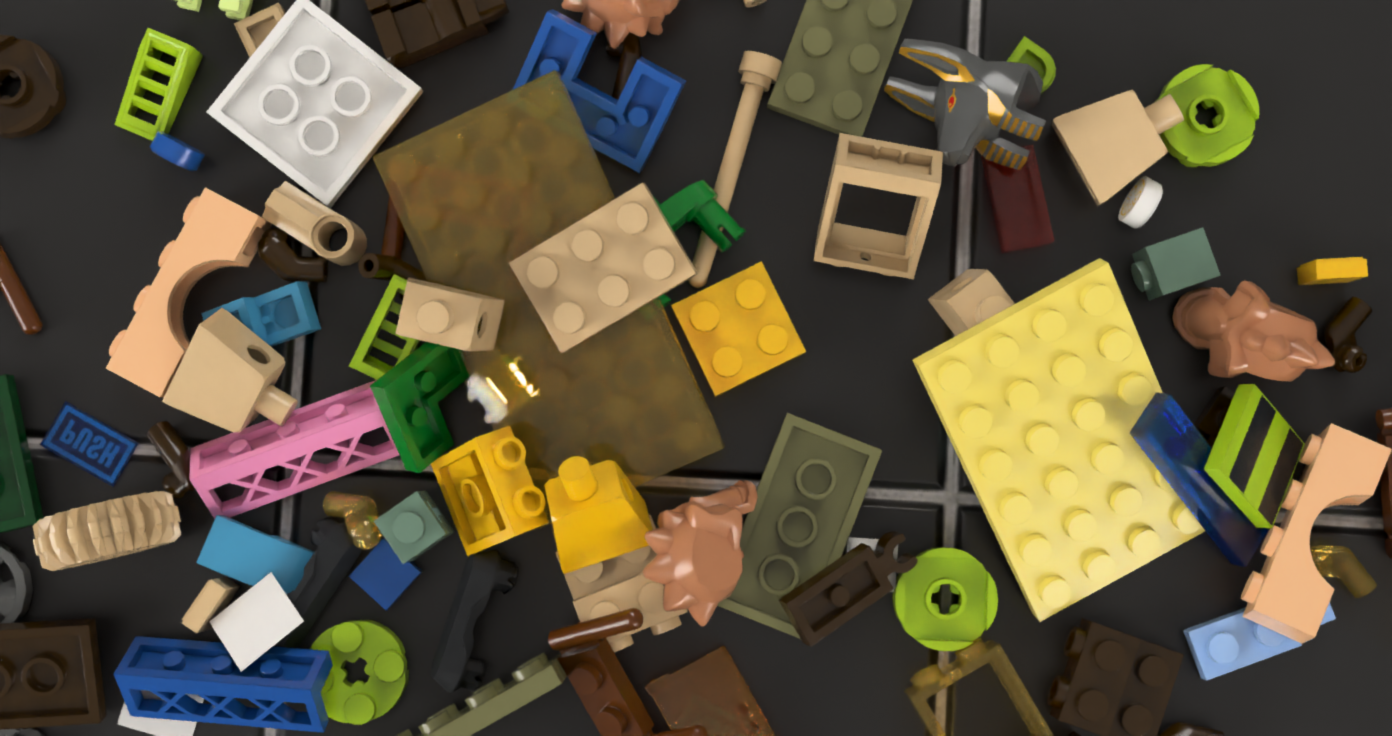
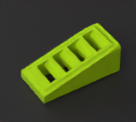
M147 28L139 46L114 125L153 141L157 131L169 134L203 55L187 43ZM163 52L177 58L174 66L160 61ZM154 71L170 77L168 86L151 79ZM146 90L163 96L162 105L144 99L143 96ZM140 108L158 116L155 125L134 117L137 109Z
M396 274L393 275L349 364V367L376 380L394 366L369 355L372 347L398 358L397 365L413 353L421 341L395 334L397 324L386 319L389 311L400 315L402 305L394 300L398 292L404 295L407 284L406 279ZM383 329L406 340L404 348L401 349L379 338L380 330Z

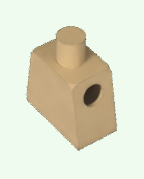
M1132 89L1062 114L1052 120V127L1096 205L1100 206L1168 153L1159 134L1183 122L1184 117L1170 94L1144 108Z
M967 269L927 299L955 336L1015 304L993 274L987 269Z
M409 277L395 334L465 351H491L495 348L505 300ZM482 316L481 328L479 333L477 334L479 321Z
M221 308L198 325L162 402L233 433H240L259 414L283 426L296 408L298 400L275 387L285 366L284 357L230 312Z

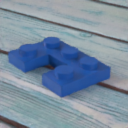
M554 9L547 11L507 102L640 173L649 160L686 80L641 57L636 61L617 100L577 78L597 32Z

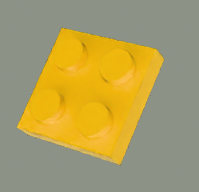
M762 261L671 305L715 397L806 353Z

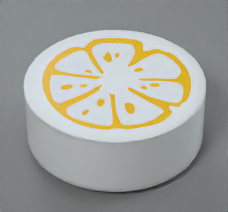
M1147 176L1140 178L1126 196L1120 208L1118 219L1134 229L1142 227L1152 216L1163 194L1162 185Z

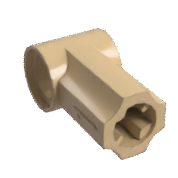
M284 181L281 186L274 189L265 202L262 218L305 244L323 258L340 266H347L358 262L364 255L367 248V238L364 231L357 224L333 211L288 181ZM346 228L348 233L346 244L340 250L331 251L329 247L331 235L336 230Z

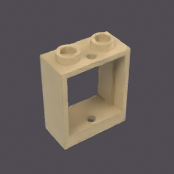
M839 133L818 225L813 261L831 264L836 267H849L876 272L885 276H897L914 280L941 187L943 152ZM843 183L917 196L906 236L834 223Z

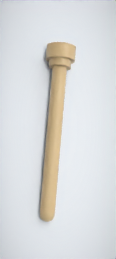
M744 51L738 72L742 75L740 83L744 85L714 186V191L718 194L715 200L727 213L763 91H769L770 85L777 82L782 62L777 58L755 51ZM701 230L692 261L698 274L688 280L690 285L695 288H701L707 283L717 250L715 243L703 230Z

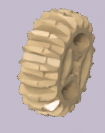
M165 491L141 493L73 508L39 519L32 526L35 537L33 545L36 555L39 556L42 568L50 571L74 568L175 542L181 536L179 524L181 518L178 506H175L171 493Z

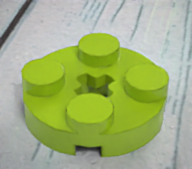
M1200 64L1183 70L1164 86L1159 98L1155 102L1170 94L1180 108L1184 121L1159 134L1165 144L1167 151L1177 158L1181 164L1193 168L1197 166H1217L1236 157L1250 145L1254 137L1252 134L1255 130V121L1259 119V103L1253 88L1240 74L1232 70L1226 72L1220 68H1212L1213 65ZM1201 103L1205 109L1214 107L1218 114L1212 119L1215 128H1208L1205 124L1200 125L1196 121L1195 116L1198 114L1197 104Z
M950 547L927 549L915 556L918 562L913 569L906 573H899L896 578L893 592V606L896 617L904 631L925 647L938 651L964 649L974 643L973 641L979 638L984 630H988L995 619L998 607V593L995 581L990 573L986 571L983 564L968 552ZM949 584L950 592L958 594L959 597L958 604L949 605L948 613H940L939 605L931 603L932 593L939 592L940 585Z
M372 620L346 621L324 631L310 647L313 650H326L330 653L333 666L321 690V696L327 715L333 720L354 725L365 724L391 710L399 702L407 688L409 669L407 670L406 651L403 643L391 629L381 623ZM362 658L367 662L364 671L370 677L366 683L358 680L352 684L346 679L348 672L344 669L345 663L347 661L355 663Z

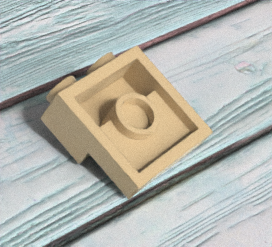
M649 515L653 529H656L652 516ZM650 546L564 574L580 622L630 608H637L641 611L643 624L640 628L606 637L614 652L634 644L631 634L650 627L653 636L682 625L679 615L688 612V609L666 612L663 609V584L643 576L644 568L656 557V552ZM557 551V552H555V553H556V556H557L558 561H559V556H558V551Z

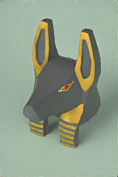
M905 38L900 46L899 54L932 70L941 77L938 87L890 76L884 91L913 113L935 122L937 130L936 151L943 152L942 163L955 167L957 164H965L974 148H976L984 158L1020 170L1026 163L1030 151L999 137L1001 129L1027 139L1035 141L1039 139L1046 120L1025 112L1028 109L1034 108L1040 102L1043 81L1037 70L1029 64L983 60L964 49L941 42Z

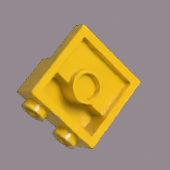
M510 425L475 437L431 463L467 556L549 523L544 511L546 504L545 496L533 484L525 464V447L518 438L514 437Z

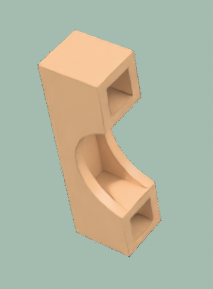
M204 188L201 196L194 197L188 204L183 215L184 227L176 241H170L163 249L158 261V265L161 268L152 285L145 286L137 296L134 303L136 314L127 330L124 329L117 334L109 349L111 359L106 369L164 398L190 344L183 324V310L189 292L202 277L216 269L230 266L249 267L258 250V242L262 239L263 233L272 225V223L207 188Z
M1332 423L1318 436L1311 434L1308 437L1299 458V462L1306 465L1300 480L1292 479L1290 481L1281 508L1287 510L1280 527L1274 525L1273 528H1270L1263 541L1260 553L1267 555L1261 573L1253 571L1243 589L1241 599L1248 602L1242 617L1301 644L1315 638L1335 589L1321 576L1313 562L1310 552V533L1313 523L1319 513L1326 508L1338 505H1360L1373 496L1391 453V448Z

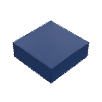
M383 538L349 577L387 611L423 573V570L413 561L403 564L387 540Z

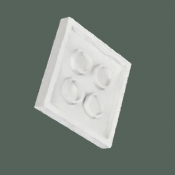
M296 0L206 113L323 204L331 208L421 96L423 90L310 0Z

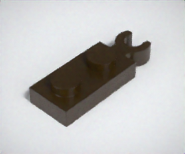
M896 531L885 533L878 540L874 552L869 545L860 543L779 599L804 644L812 647L892 591L894 588L887 577L891 573H906L915 567L918 560L911 554L905 553L896 560L893 557L894 548L906 539L904 534Z

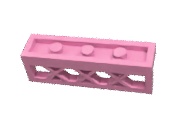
M375 381L298 408L293 411L283 426L268 419L249 426L240 433H230L190 448L189 480L213 518L215 519L217 515H225L231 518L399 456L370 388V385ZM382 426L390 441L374 447L358 443L363 433ZM325 447L341 451L338 460L328 464L310 460L315 451ZM277 465L294 469L290 478L279 482L262 478L266 469ZM228 483L246 487L241 496L221 502L214 491V488Z

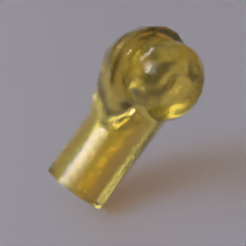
M331 491L325 496L323 502L325 514L345 519L348 534L353 536V544L357 548L370 549L377 546L381 540V533L374 523V520L379 518V514L373 499L364 495Z
M1323 544L1310 547L1313 562L1321 576L1339 577L1355 598L1367 595L1377 586V583L1348 547Z

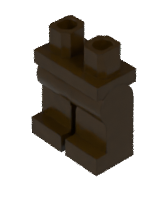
M365 0L368 10L373 15L371 18L385 57L398 70L460 45L473 37L476 39L489 34L486 24L509 13L505 0Z

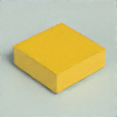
M1363 257L1316 259L1307 262L1297 268L1298 285L1348 283L1368 277L1367 259H1363Z

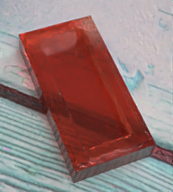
M1033 144L1021 146L1030 152L1026 163L1020 170L990 161L983 156L981 157L1002 254L1049 245L1055 242Z

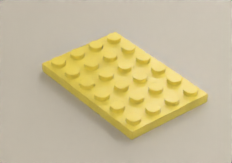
M1099 258L912 360L1032 614L1039 622L1218 525L1108 262Z

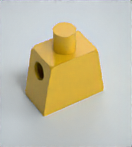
M570 457L560 465L558 469L559 476L549 479L544 484L563 574L649 546L644 537L646 532L653 530L647 505L615 461L605 460L590 466L588 460L584 457Z

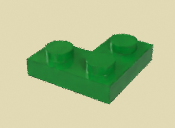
M426 342L370 385L404 467L408 471L421 473L454 445L438 402L472 375L464 353L460 349Z

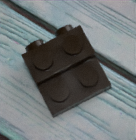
M1082 618L1080 627L1075 626L1072 628L1065 644L1064 654L1069 659L1063 676L1057 675L1049 691L1048 704L1052 706L1050 715L1059 721L1101 736H1157L1184 655Z

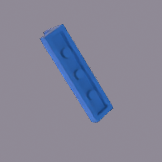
M136 636L114 672V677L129 714L134 717L324 733L329 722L321 696V690L333 666L330 653L326 650L273 646L241 672L221 642ZM141 690L150 691L163 700L144 699ZM186 694L199 695L211 704L199 703ZM234 698L248 699L260 708L247 707ZM283 702L304 703L308 712L295 711Z

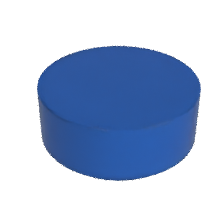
M157 131L150 145L151 151L192 172L198 170L205 156L204 153L191 145L161 131Z

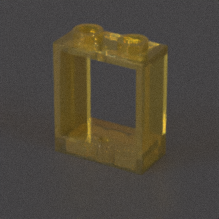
M981 638L975 639L974 643L954 653L957 660L939 669L937 664H934L919 671L910 679L913 685L904 690L930 736H946L926 699L990 662L1032 735L1030 736H1053L1001 645L991 639L985 643Z

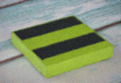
M1239 384L1204 470L1256 528H1273L1305 443L1255 384Z

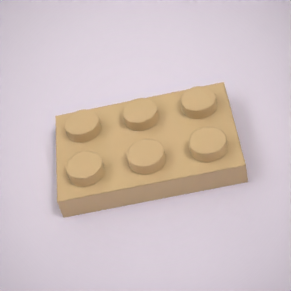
M643 182L509 262L561 353L567 352L698 274L653 195Z

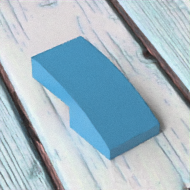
M304 281L293 282L257 297H242L201 313L204 321L223 308L270 346L321 330L308 283Z
M217 515L196 563L251 586H254L272 572L287 594L294 591L302 580L304 567L314 554V551L280 536L268 535L225 515Z

